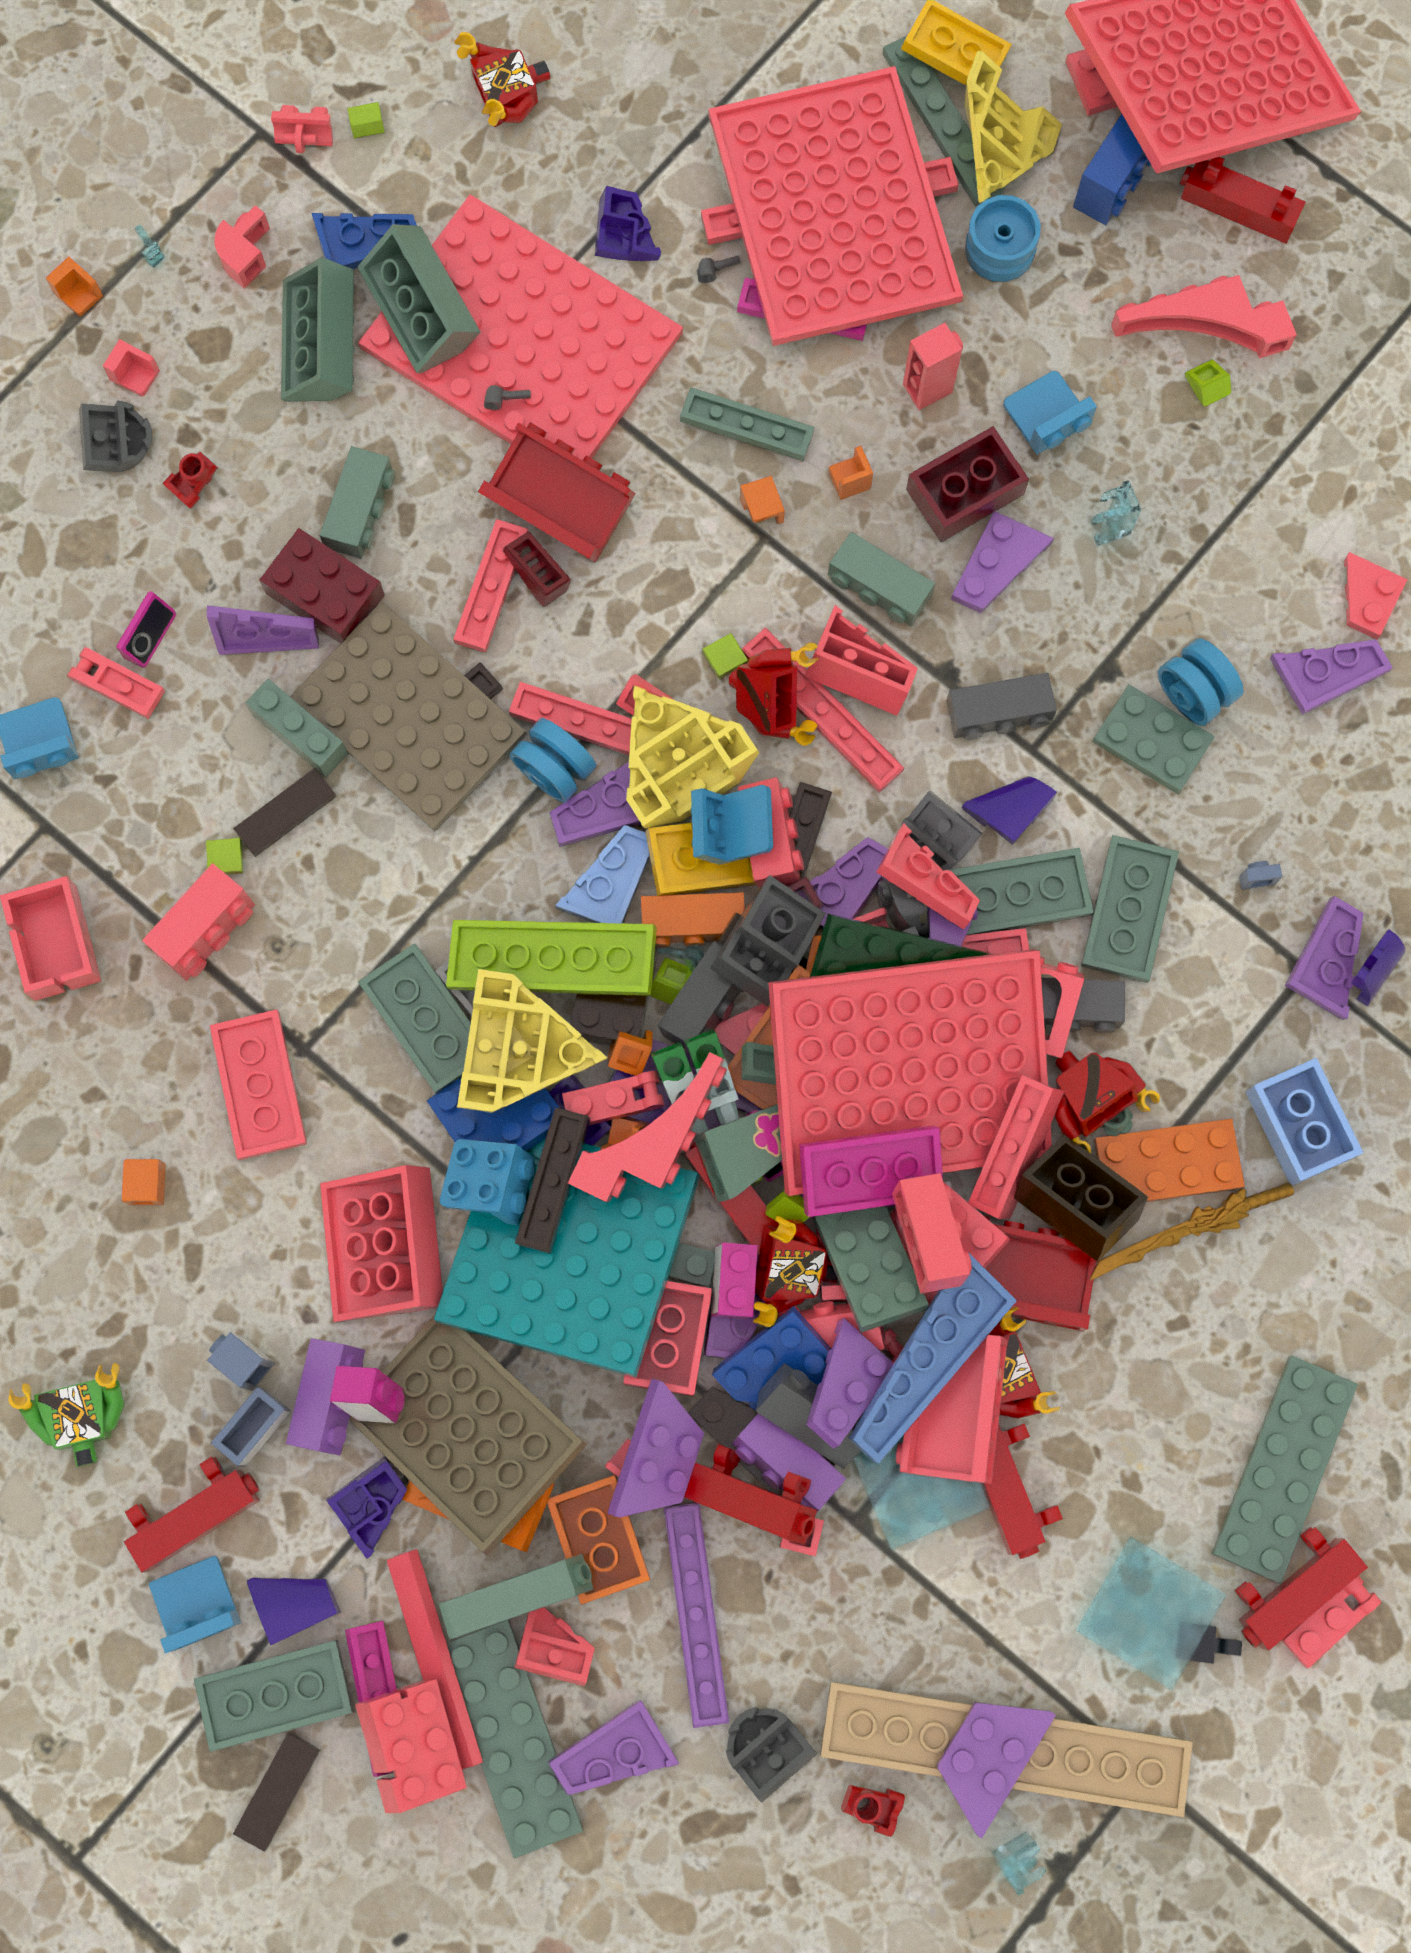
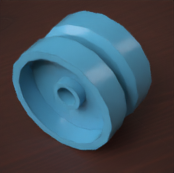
M997 195L986 199L976 207L969 223L965 255L970 267L979 276L991 281L1007 282L1019 278L1030 268L1035 258L1041 229V222L1035 209L1025 200L1012 195Z
M1198 638L1182 649L1181 657H1172L1160 666L1157 672L1159 682L1165 694L1179 712L1191 722L1199 726H1206L1221 712L1220 707L1231 706L1241 698L1244 690L1239 674L1229 659L1211 642Z
M539 718L529 730L532 743L529 741H519L509 753V757L514 765L537 787L554 799L566 803L577 791L573 778L586 780L597 767L596 762L588 751L565 730L550 720Z

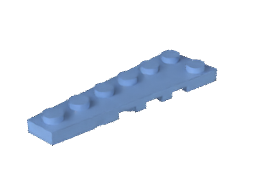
M969 1252L972 1265L970 1275L962 1286L943 1289L937 1292L849 1436V1439L874 1463L879 1464L1017 1301Z

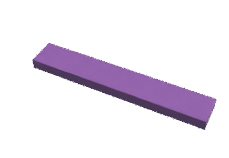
M699 1503L664 1507L693 1728L729 1723L700 1505Z

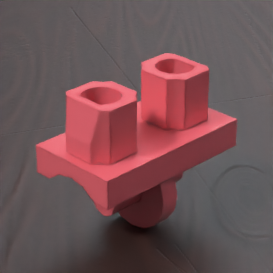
M282 105L280 111H272L271 121L274 127L275 143L295 144L297 153H304L306 145L332 146L331 118L326 107H314L311 109V113H300L294 105Z

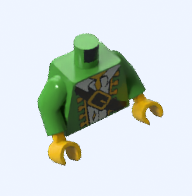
M113 1363L111 1375L105 1374L102 1370V1364H100L95 1374V1380L34 1395L35 1401L31 1400L30 1385L23 1383L22 1391L25 1396L17 1397L14 1395L13 1390L10 1389L8 1399L9 1404L13 1408L19 1409L29 1428L46 1445L53 1446L57 1450L73 1448L76 1467L98 1462L94 1442L111 1438V1431L117 1427L125 1405L120 1382L117 1380L120 1372V1367L117 1363Z

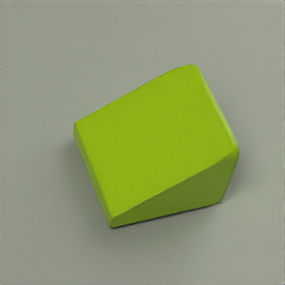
M379 102L347 108L353 138L385 133Z
M1213 359L1185 372V378L1203 406H1208L1231 394L1230 374Z
M664 957L652 983L651 997L672 1004L694 971V968Z

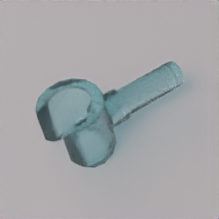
M137 225L135 230L146 246L141 255L150 266L155 267L165 258V255L160 250L159 244L150 239L142 225Z
M696 944L690 945L685 949L672 947L658 949V952L684 960L691 972L698 965L697 961L701 960L704 956L701 948Z

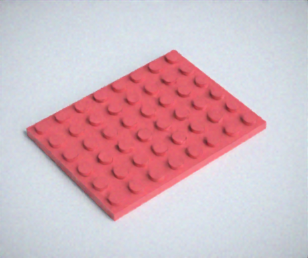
M1086 0L1070 4L1065 11L1067 19L1156 174L1355 120L1361 113V110L1295 0Z
M895 66L709 108L708 116L772 346L962 302L963 293Z
M470 194L434 241L432 247L481 333L463 353L423 373H416L383 312L378 315L358 344L363 351L508 443L512 444L518 430L515 427L518 423L527 427L531 422L547 432L544 437L545 439L554 444L557 439L567 443L575 449L572 455L583 461L585 455L593 458L683 334V327ZM492 385L499 386L504 391L530 390L531 398L503 400L502 408L499 410H489L484 407L486 390Z
M1030 949L768 982L784 1190L788 1196L803 1194L799 1144L935 1125L940 1129L942 1173L983 1167L1021 1076L1025 1075L1048 1085L1040 950ZM1051 1125L1036 1159H1039L1052 1146Z

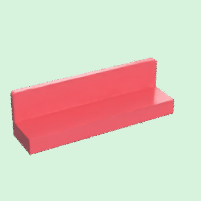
M1021 1076L968 1201L971 1206L998 1219H1010L1018 1202L1014 1197L1021 1176L1037 1158L1064 1094L1063 1090L1050 1087L1028 1076Z

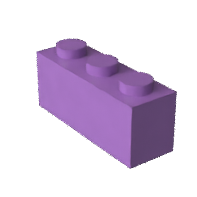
M310 1339L286 1440L287 1445L341 1456L350 1415L330 1402L336 1366L363 1367L364 1349L319 1339Z
M759 1413L732 1442L737 1448L735 1452L738 1457L748 1465L754 1464L763 1472V1479L776 1490L779 1488L783 1490L784 1478L788 1471L810 1479V1488L802 1498L801 1504L814 1508L817 1512L846 1480L818 1452Z

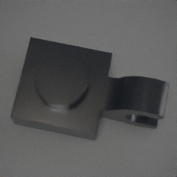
M1178 1622L1176 1659L1214 1664V1653L1241 1656L1242 1641L1216 1638V1626Z

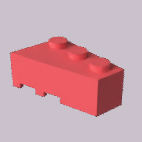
M835 605L812 659L819 658V660L808 667L804 677L897 716L909 693L918 668L886 643L881 646L866 634L868 630L861 624L855 626L842 616L843 610Z

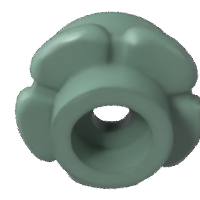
M1125 1108L1101 1127L1110 1136H1118L1119 1133L1126 1134L1132 1128L1133 1123L1131 1119L1133 1114L1130 1109ZM1115 1118H1118L1119 1122L1114 1123L1113 1120Z

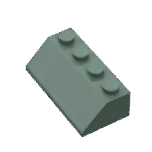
M393 224L358 265L361 275L416 373H423L463 353L481 333L421 226Z
M321 257L283 279L281 400L286 402L333 401L352 391L354 382L353 294L355 290L353 269Z

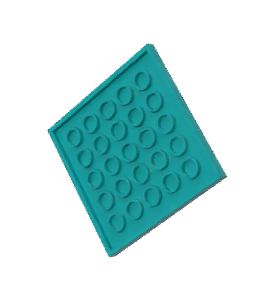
M546 1138L526 1151L535 1158V1171L532 1179L529 1181L526 1204ZM583 1143L580 1156L583 1151L594 1153L600 1151L601 1148ZM680 1168L672 1185L666 1182L664 1188H659L625 1171L622 1176L627 1179L624 1189L619 1198L613 1196L610 1202H605L571 1185L551 1254L515 1244L524 1212L521 1214L519 1225L504 1223L491 1213L471 1211L434 1320L439 1324L637 1378L700 1178L698 1172Z

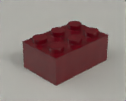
M992 426L910 473L906 490L940 542H943L1023 496L1029 478L995 427Z
M300 528L296 530L259 579L266 595L300 617L314 618L316 628L340 644L376 608L385 596L381 582Z

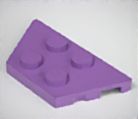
M655 1379L650 1381L607 1514L620 1518L679 1504L683 1501L704 1432L662 1381Z
M974 1702L936 1764L972 1829L981 1839L1055 1718L1056 1714L1053 1712Z

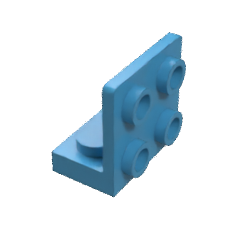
M212 1556L149 1583L167 1637L160 1639L164 1653L176 1651L241 1624L217 1556Z

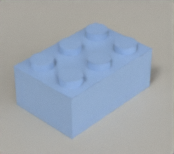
M1317 1058L1255 1084L1245 1092L1292 1186L1364 1153Z

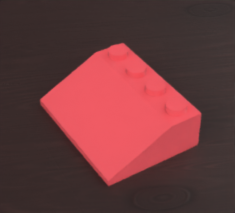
M403 1165L320 1183L333 1322L412 1313L438 1308L443 1288L430 1167Z

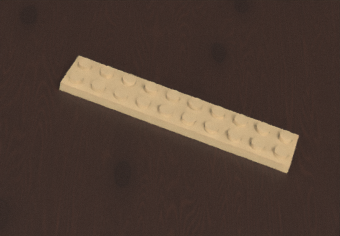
M831 1681L820 1757L942 1777L936 1764L972 1705ZM1054 1718L1012 1789L1184 1817L1193 1742Z

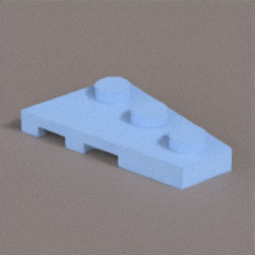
M624 825L598 855L597 860L578 878L572 889L565 897L559 900L555 905L556 909L593 923H623L650 858L646 833Z

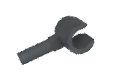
M737 255L720 261H714L712 258H703L697 269L698 281L700 283L714 281L716 279V270L739 264L740 257Z
M492 385L486 390L484 407L489 410H499L502 408L503 400L531 398L530 390L504 391L503 388Z

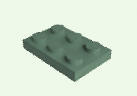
M1128 684L1092 742L1176 794H1179L1215 736Z

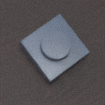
M1268 861L1251 863L1239 876L1241 889L1275 885L1282 878L1280 864L1269 865Z

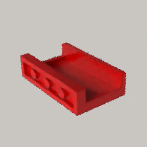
M530 422L525 427L518 423L515 427L518 433L489 483L484 480L478 492L596 563L636 494L628 488L631 482L613 472L611 477L602 473L600 470L603 465L586 455L583 461L572 455L575 449L560 439H557L555 444L545 439L544 437L547 432Z
M1004 1221L1003 1226L994 1224L1010 1240L985 1269L1017 1300L1012 1307H1018L1019 1309L1014 1311L1011 1317L1082 1332L1087 1330L1091 1316L1088 1315L1094 1281V1279L1090 1281V1277L1097 1261L1068 1239L1059 1237V1232L1056 1230L1038 1228L1037 1233L1024 1230L1025 1225L1018 1222Z

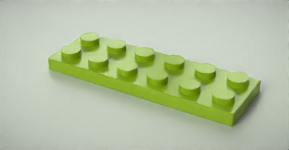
M453 920L446 987L450 990L475 991L478 969L514 974L531 992L651 996L657 927L654 924Z

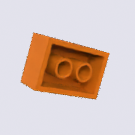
M616 1475L549 1498L547 1502L565 1558L568 1559L583 1554L584 1560L591 1570V1582L594 1589L578 1595L581 1605L651 1580L630 1516L619 1518L607 1514L618 1482Z

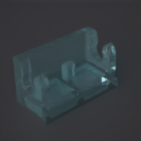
M1129 480L1122 482L1120 487L1106 491L1100 498V502H1107L1109 499L1113 500L1108 511L1097 514L1091 521L1092 525L1103 522L1099 534L1094 536L1097 546L1126 537L1132 533L1142 509Z
M1027 1832L991 1851L1009 1886L1018 1896L1024 1893L1023 1888L1042 1878L1046 1872L1044 1866L1038 1867L1034 1872H1028L1037 1864V1859L1033 1857L1040 1849L1036 1841Z

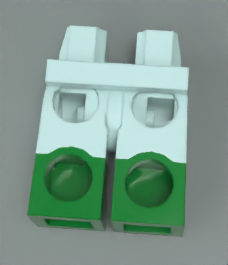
M713 1029L683 1040L695 1069V1075L692 1073L680 1042L650 1053L671 1105L684 1093L696 1077L709 1052L725 1060L717 1033ZM726 1060L722 1066L727 1068V1071L718 1088L712 1086L707 1099L712 1101L709 1110L715 1109L721 1125L738 1119L737 1105L735 1103L738 1100V1096ZM697 1118L691 1131L697 1135L708 1130L705 1120Z

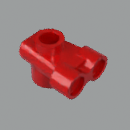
M199 451L197 454L190 453L181 459L179 472L176 474L171 473L162 484L187 507L192 509L200 500L199 493L212 480L213 474L218 467L202 452Z
M849 1785L841 1810L857 1818L862 1823L873 1825L874 1832L892 1837L896 1829L898 1815L904 1805L905 1795L891 1789H887L884 1793ZM863 1798H867L866 1805L862 1808H857L858 1803Z

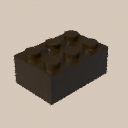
M655 944L653 977L658 957V944ZM576 994L570 1025L582 1034V1037L588 1042L608 1046L615 1044L619 1031L641 1038L649 996Z
M1064 1134L1022 1174L1014 1199L1098 1262L1139 1221L1148 1196Z

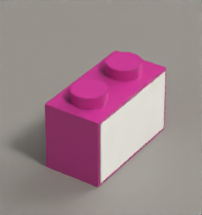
M722 1242L715 1246L711 1317L737 1319L753 1317L758 1245Z
M336 1366L330 1402L357 1421L397 1423L399 1412L404 1407V1393L401 1386L377 1368Z

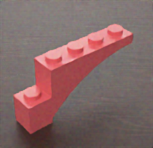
M1239 275L1230 278L1221 276L1212 280L1209 284L1199 287L1197 285H1190L1183 288L1179 293L1168 296L1166 294H1159L1152 297L1148 302L1138 305L1136 303H1128L1116 311L1111 324L1115 337L1153 330H1183L1204 333L1247 347L1255 351L1259 358L1289 350L1297 335L1284 301L1275 303L1266 301L1252 309Z
M709 1052L698 1074L684 1093L656 1120L624 1141L594 1153L583 1151L568 1184L605 1202H610L613 1196L619 1198L627 1182V1179L622 1177L625 1171L659 1188H664L666 1182L672 1185L681 1167L676 1161L682 1150L685 1152L689 1151L695 1139L696 1133L691 1130L697 1118L704 1119L712 1101L707 1099L712 1086L717 1088L720 1086L726 1074L727 1068L722 1066L725 1060Z

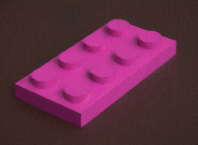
M935 1125L799 1144L804 1212L808 1217L895 1205L892 1192L898 1182L903 1179L941 1173L943 1180L940 1129Z

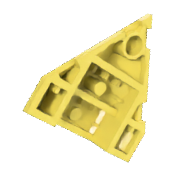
M978 51L967 79L964 104L972 135L979 202L985 201L991 197L990 194L1005 187L1029 170L1039 159L1050 155L1054 150L1062 127V123L1043 106L1023 111L997 87L1002 69L983 51Z
M634 686L633 698L635 700L634 717H632L629 752L630 783L629 788H627L626 800L644 828L680 822L691 816V791L703 788L722 795L740 783L759 754V751L741 724L730 720L729 722L722 720L706 711L664 696H656L648 693L645 689Z
M478 969L472 1019L457 1108L493 1113L598 1064L608 1057L599 1049L594 1048L582 1037V1034L540 997L538 998L514 974Z

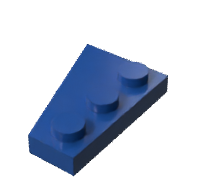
M311 213L325 258L351 269L358 268V265L393 224L417 226L413 214H374L372 217H353L352 213H340V216H323V213Z

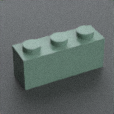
M351 446L319 535L324 545L334 551L361 559L365 548L370 549L374 539V530L372 528L375 519H380L384 511L385 501L382 499L385 490L391 489L395 478V470L392 469L388 456Z
M853 532L849 533L829 563L828 575L834 584L840 588H850L855 591L863 602L870 606H879L887 611V615L892 620L900 624L905 622L912 626L933 595L935 587L933 581Z
M267 679L245 702L252 716L325 778L348 755L344 743L270 679Z

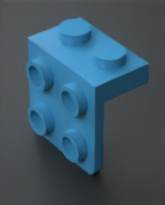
M1057 371L1049 372L1008 396L1003 404L1005 410L1036 455L1046 449L1055 448L1073 433H1080L1087 429L1093 422L1092 419L1097 408L1090 396L1079 402Z
M53 697L0 714V737L5 754L0 755L3 768L13 779L29 777L36 772L51 767H60L70 761L79 759L60 699Z
M759 785L726 795L703 788L691 791L692 847L694 858L721 865L765 854L772 850L771 789L768 786Z
M459 1139L453 1146L440 1196V1204L448 1209L491 1213L506 1224L519 1225L521 1214L526 1207V1193L529 1181L532 1179L535 1171V1158L517 1144Z

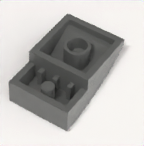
M769 875L737 921L710 969L765 1006H768L770 1004L768 982L788 979L792 970L800 963L826 913Z

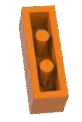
M744 892L641 896L642 924H654L657 927L656 944H658V949L668 948L670 943L684 942L686 947H700L705 945V941H717L733 914L738 913L742 915L745 910Z

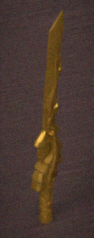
M1287 1182L1279 1185V1187L1276 1186L1270 1188V1190L1267 1189L1250 1197H1245L1246 1190L1240 1188L1236 1193L1232 1192L1223 1201L1222 1207L1214 1209L1211 1206H1207L1205 1209H1201L1197 1206L1188 1221L1152 1235L1099 1260L1090 1277V1281L1122 1265L1140 1262L1146 1253L1159 1247L1178 1245L1180 1238L1193 1234L1198 1237L1202 1232L1221 1233V1230L1241 1228L1238 1221L1249 1216L1246 1213L1247 1211L1281 1200V1198L1294 1195V1189L1291 1183Z

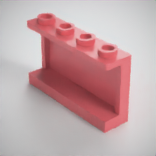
M987 1335L904 1433L903 1443H899L896 1450V1463L900 1465V1472L992 1485L1007 1339L1002 1336Z

